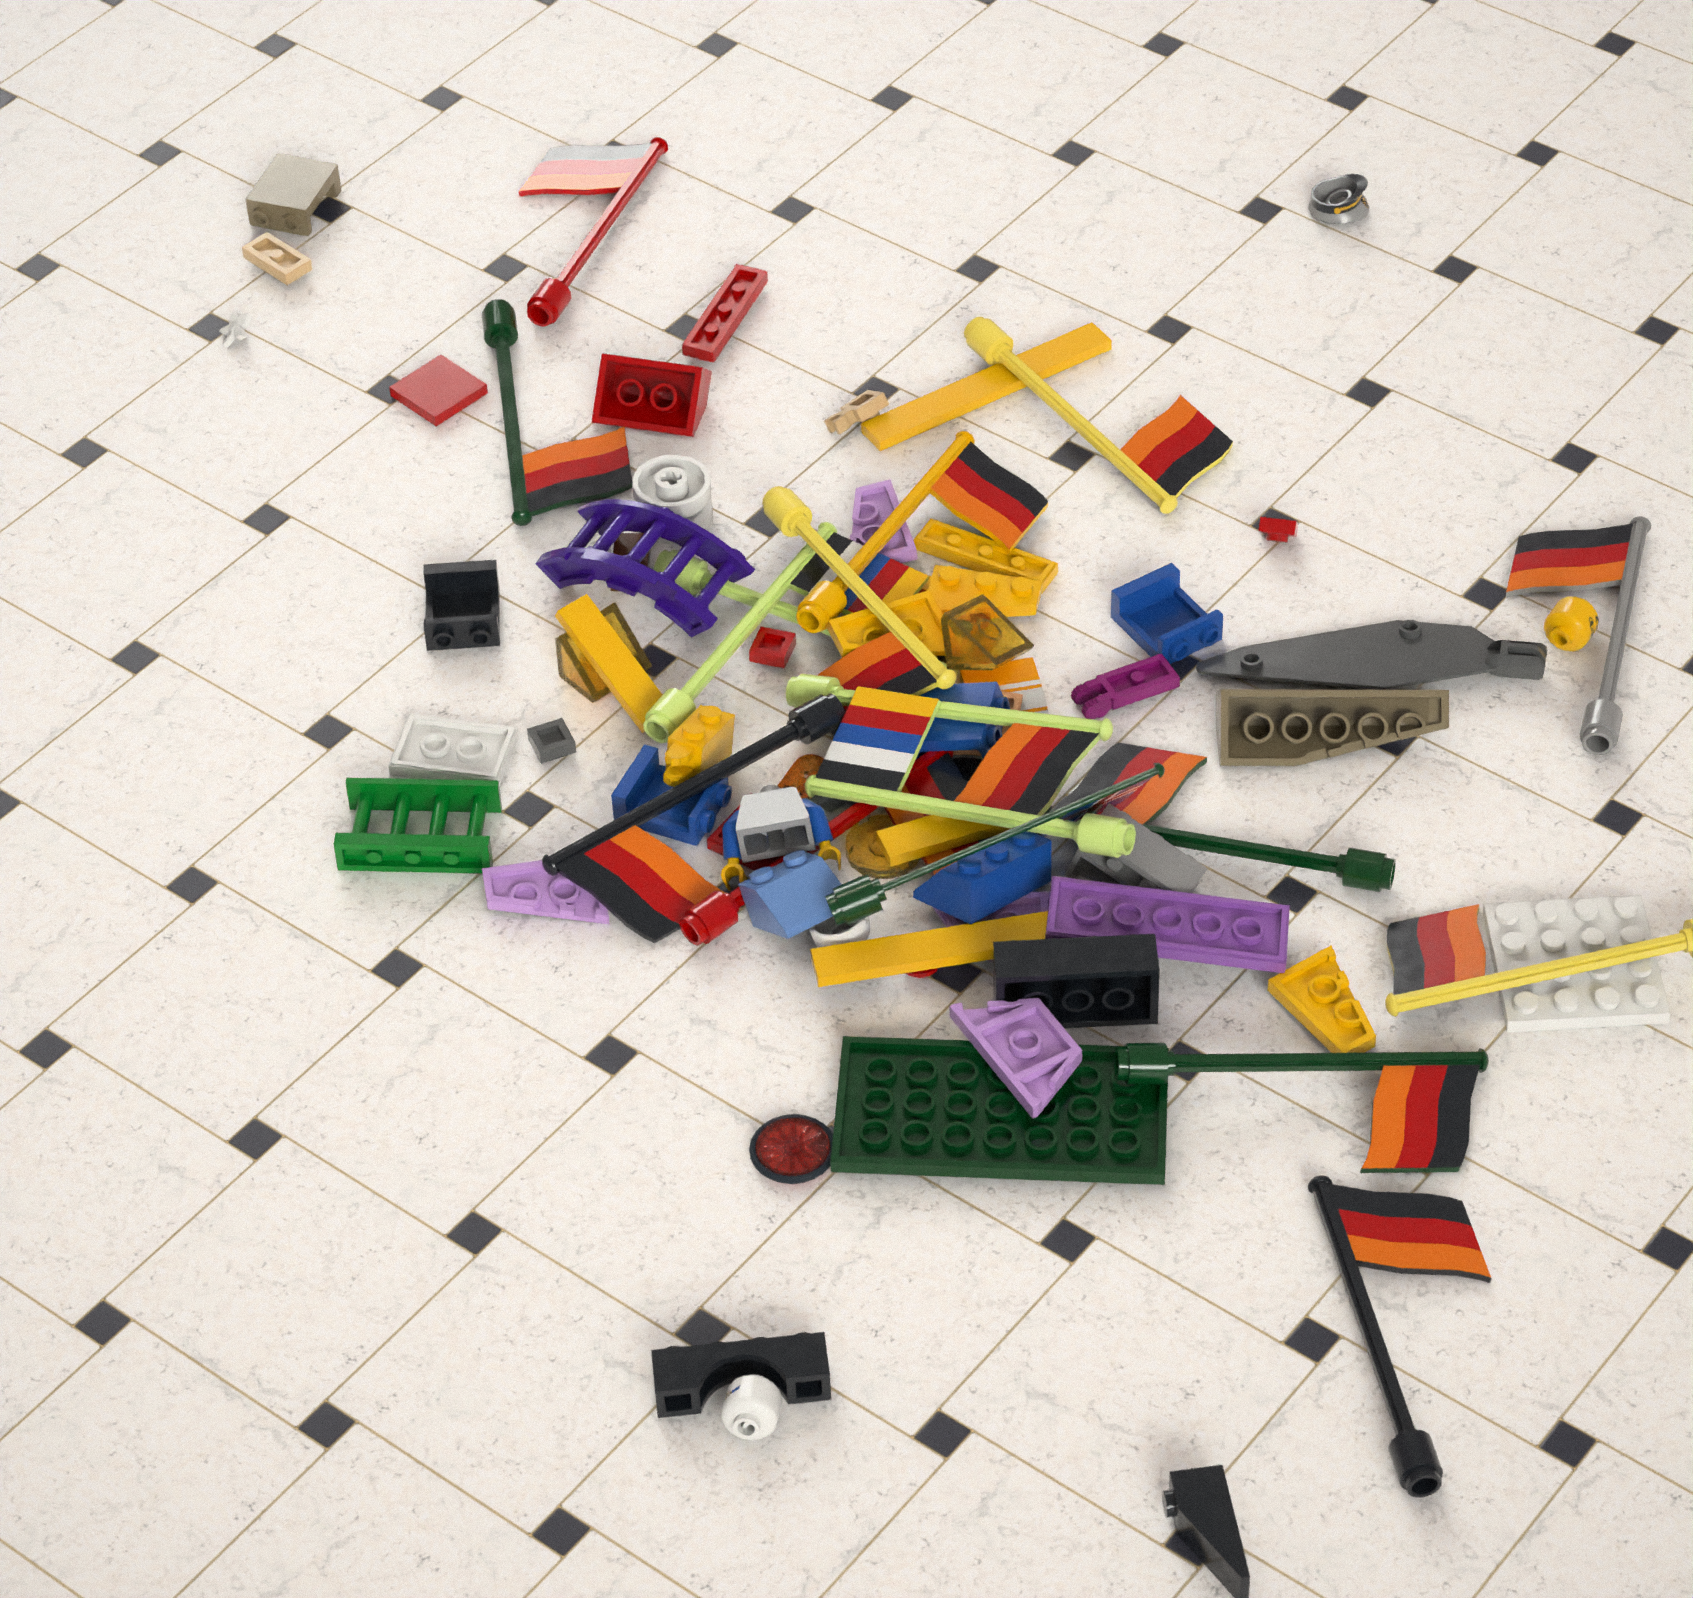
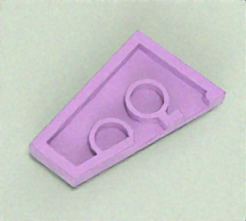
M890 479L856 488L852 515L853 528L850 540L864 545L899 505ZM907 522L901 526L879 553L900 563L918 559L917 549Z
M542 860L482 868L487 907L490 910L609 924L608 909L592 894L558 873L556 876H551L546 873L542 866Z

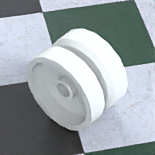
M663 455L650 459L638 467L633 476L634 501L669 508L675 514L696 523L708 531L713 522L710 473L704 464L692 457L683 455ZM663 538L657 540L659 543L676 544Z

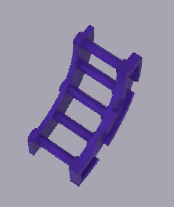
M623 499L599 500L581 506L577 512L587 522L566 548L555 549L542 554L535 563L559 589L577 584H591L593 580L606 581L608 588L621 591L633 597L639 592L654 600V608L676 623L691 638L710 629L718 618L709 610L708 606L728 580L735 583L751 575L755 570L739 550L731 548L709 531L675 514L669 508ZM623 531L644 533L628 555L621 556L608 552L609 548ZM598 532L600 537L596 541V543L593 546H588L587 548H585L586 545L590 542V540L594 537V535ZM659 538L666 539L682 547L663 572H657L640 563ZM695 554L717 570L697 597L692 596L675 583L676 578Z

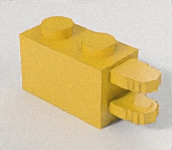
M700 705L668 737L667 750L665 752L666 770L663 774L664 783L669 785V787H675L728 758L732 754L735 715L721 711V709L715 706Z

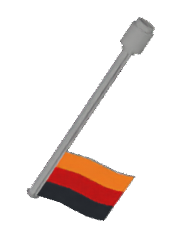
M1643 516L1633 518L1630 524L1590 530L1544 531L1519 536L1506 590V598L1534 592L1585 591L1621 585L1598 700L1591 701L1585 707L1580 730V740L1584 749L1594 755L1609 753L1617 745L1623 713L1621 708L1614 703L1646 535L1651 530V522Z

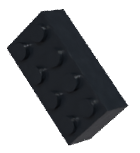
M1155 934L993 942L994 1001L1014 1002L1019 999L1039 998L1064 1029L1158 1024L1160 969Z

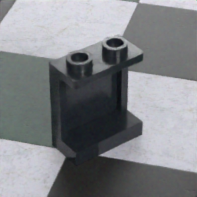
M497 560L424 564L426 619L424 620L423 627L427 651L500 646V585Z

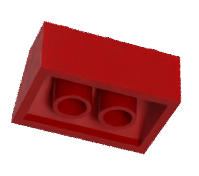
M602 353L591 422L694 437L707 406L712 371L698 366Z

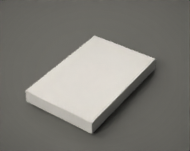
M409 713L388 764L389 775L417 779L497 780L500 787L519 738L518 727Z

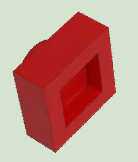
M1260 517L1258 531L1267 534V541L1288 543V536L1297 537L1299 523L1293 520Z
M761 626L749 649V661L785 669L796 646V633Z

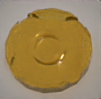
M888 815L870 816L867 822L861 825L858 822L853 825L846 835V858L848 862L860 874H868L871 878L892 879L905 875L917 866L921 858L890 867L876 841V831L894 826Z

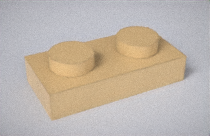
M268 232L242 247L243 258L286 285L296 281L312 270L310 258Z

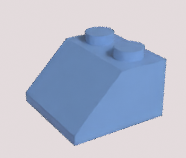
M804 850L794 851L785 855L783 862L774 867H762L753 871L749 875L750 879L738 884L753 927L786 939L833 917L825 896L833 893L832 888L841 885L822 857L807 853Z

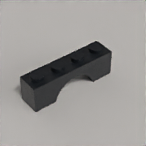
M802 1332L789 1336L756 1337L751 1340L732 1342L716 1341L703 1345L670 1346L665 1349L651 1350L658 1418L701 1414L705 1403L714 1392L744 1375H760L773 1382L780 1390L787 1404L831 1400L830 1371L825 1332Z

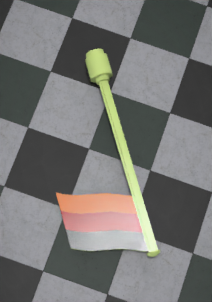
M800 674L798 677H791L788 681L786 701L789 706L796 708L820 694L826 696L831 693L839 699L842 706L848 707L855 690L844 689L840 681L835 677ZM940 701L941 705L935 716L936 718L1010 727L987 752L964 790L954 801L1042 816L1052 805L1074 768L1100 739L1107 741L1113 733V724L1108 718H1104L1101 721Z

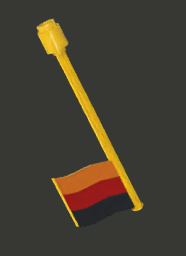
M960 431L956 434L954 442L863 545L848 565L859 576L929 494L935 497L955 516L992 538L1008 555L1047 509L1049 501L1031 484L995 463L976 447L971 433ZM838 576L832 582H818L798 605V612L796 614L798 624L810 633L826 630L828 620L837 618L846 607L847 598L845 591L849 587Z

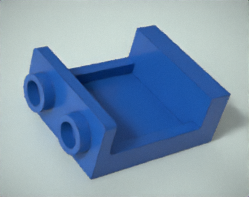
M1173 563L1111 590V618L1150 657L1163 654L1171 664L1222 640L1223 614L1218 609L1207 614L1180 588V570Z
M997 682L954 684L949 689L936 687L920 695L945 702L1010 709L1009 700L1003 696ZM935 717L917 758L929 751L978 750L984 759L987 752L1002 737L1003 726Z
M644 744L611 794L614 820L673 788L663 781L666 766L659 764L658 748ZM728 777L638 827L650 833L698 846L705 833L712 831L720 809L727 807L730 802L732 786L728 783Z

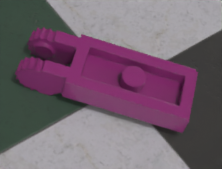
M1158 654L1097 675L1095 679L1086 681L1084 684L1073 688L1074 690L1071 691L1072 694L1070 696L1077 705L1081 706L1083 704L1081 711L1085 718L1095 720L1097 717H1104L1111 709L1115 710L1180 687V677L1163 654Z

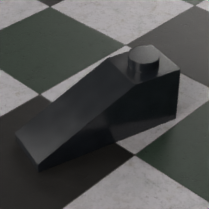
M1223 1464L1170 1471L1169 1490L1162 1491L1165 1517H1173L1177 1535L1234 1598H1249L1250 1573Z

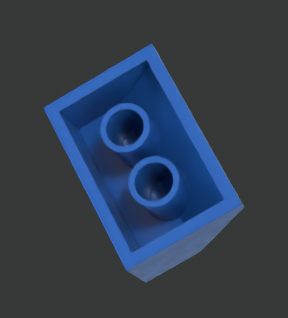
M1025 831L941 869L913 891V898L966 923L973 924L1051 882L1052 840L1034 832Z

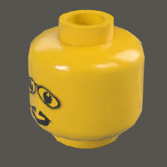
M1567 596L1560 599L1545 618L1543 629L1546 637L1554 646L1564 651L1575 652L1582 649L1598 629L1599 618L1590 602L1579 597Z

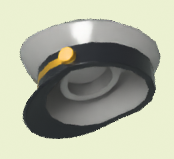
M1346 174L1317 183L1312 188L1308 206L1311 215L1320 221L1330 224H1347L1363 219L1369 213L1370 208L1368 201L1362 194L1368 186V180L1360 174Z

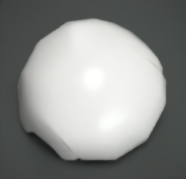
M831 917L813 926L809 931L818 948L868 939L870 920L869 917H866L850 925L847 922L837 925L834 918Z

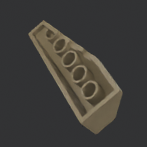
M1220 689L1216 691V737L1220 766H1298L1449 728V690Z

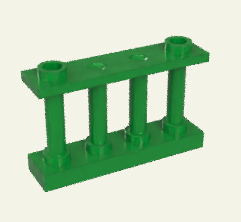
M346 777L345 783L350 810H356L352 833H335L333 845L338 871L483 874L482 868L493 867L490 836H482L486 813H501L502 811L499 781ZM372 810L394 811L390 834L368 833ZM410 811H432L428 834H406ZM448 812H470L467 835H444Z

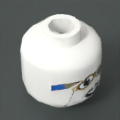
M744 1375L735 1379L727 1389L721 1418L724 1426L733 1435L746 1440H760L769 1436L776 1428L782 1404L780 1390L773 1382L760 1375Z

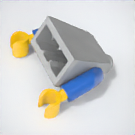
M767 785L759 793L743 796L739 810L735 811L723 825L724 860L728 861V864L722 869L721 878L729 891V881L733 876H739L740 883L748 880L743 868L739 865V860L741 859L745 863L784 856L798 850L812 851L816 850L815 846H819L818 856L822 857L824 861L827 859L835 860L838 870L840 871L841 853L839 849L831 846L830 842L833 841V836L824 809L808 798H801L795 787L780 789L776 785Z

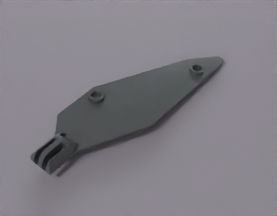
M1395 620L1243 646L1200 661L1196 665V670L1203 675L1237 677L1247 680L1261 679L1387 690L1488 672L1498 677L1540 680L1544 675L1548 650L1547 646L1543 643L1512 640L1494 641L1472 626L1426 623L1415 620Z

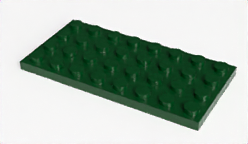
M843 1036L830 1160L831 1172L1165 1185L1168 1080L1166 1084H1126L1124 1080H1115L1113 1068L1114 1050L1116 1047L1124 1046L1079 1045L1082 1049V1062L1039 1116L1032 1118L970 1041Z

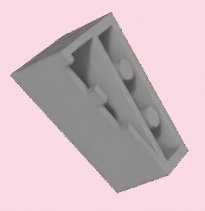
M1109 803L1100 815L1123 818L1127 823L1134 825L1136 838L1133 850L1129 855H1121L1119 858L1081 852L1078 848L1064 875L1073 879L1080 875L1097 882L1193 893L1208 868L1197 862L1192 856L1185 854L1164 840L1159 834L1152 832L1132 819L1126 812L1120 811Z

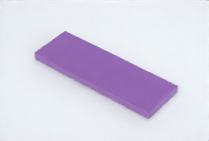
M1052 876L1045 939L1155 934L1158 958L1285 973L1290 905Z

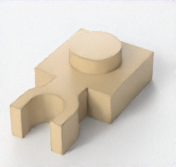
M867 390L842 406L840 412L830 416L824 422L830 433L837 431L838 434H842L854 423H862L880 415L879 411L888 406L889 402L884 392Z

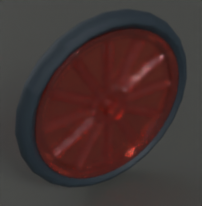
M799 1114L782 1115L764 1123L754 1133L749 1147L750 1159L754 1167L770 1180L785 1184L805 1183L824 1174L831 1167L833 1133L824 1123L813 1117Z

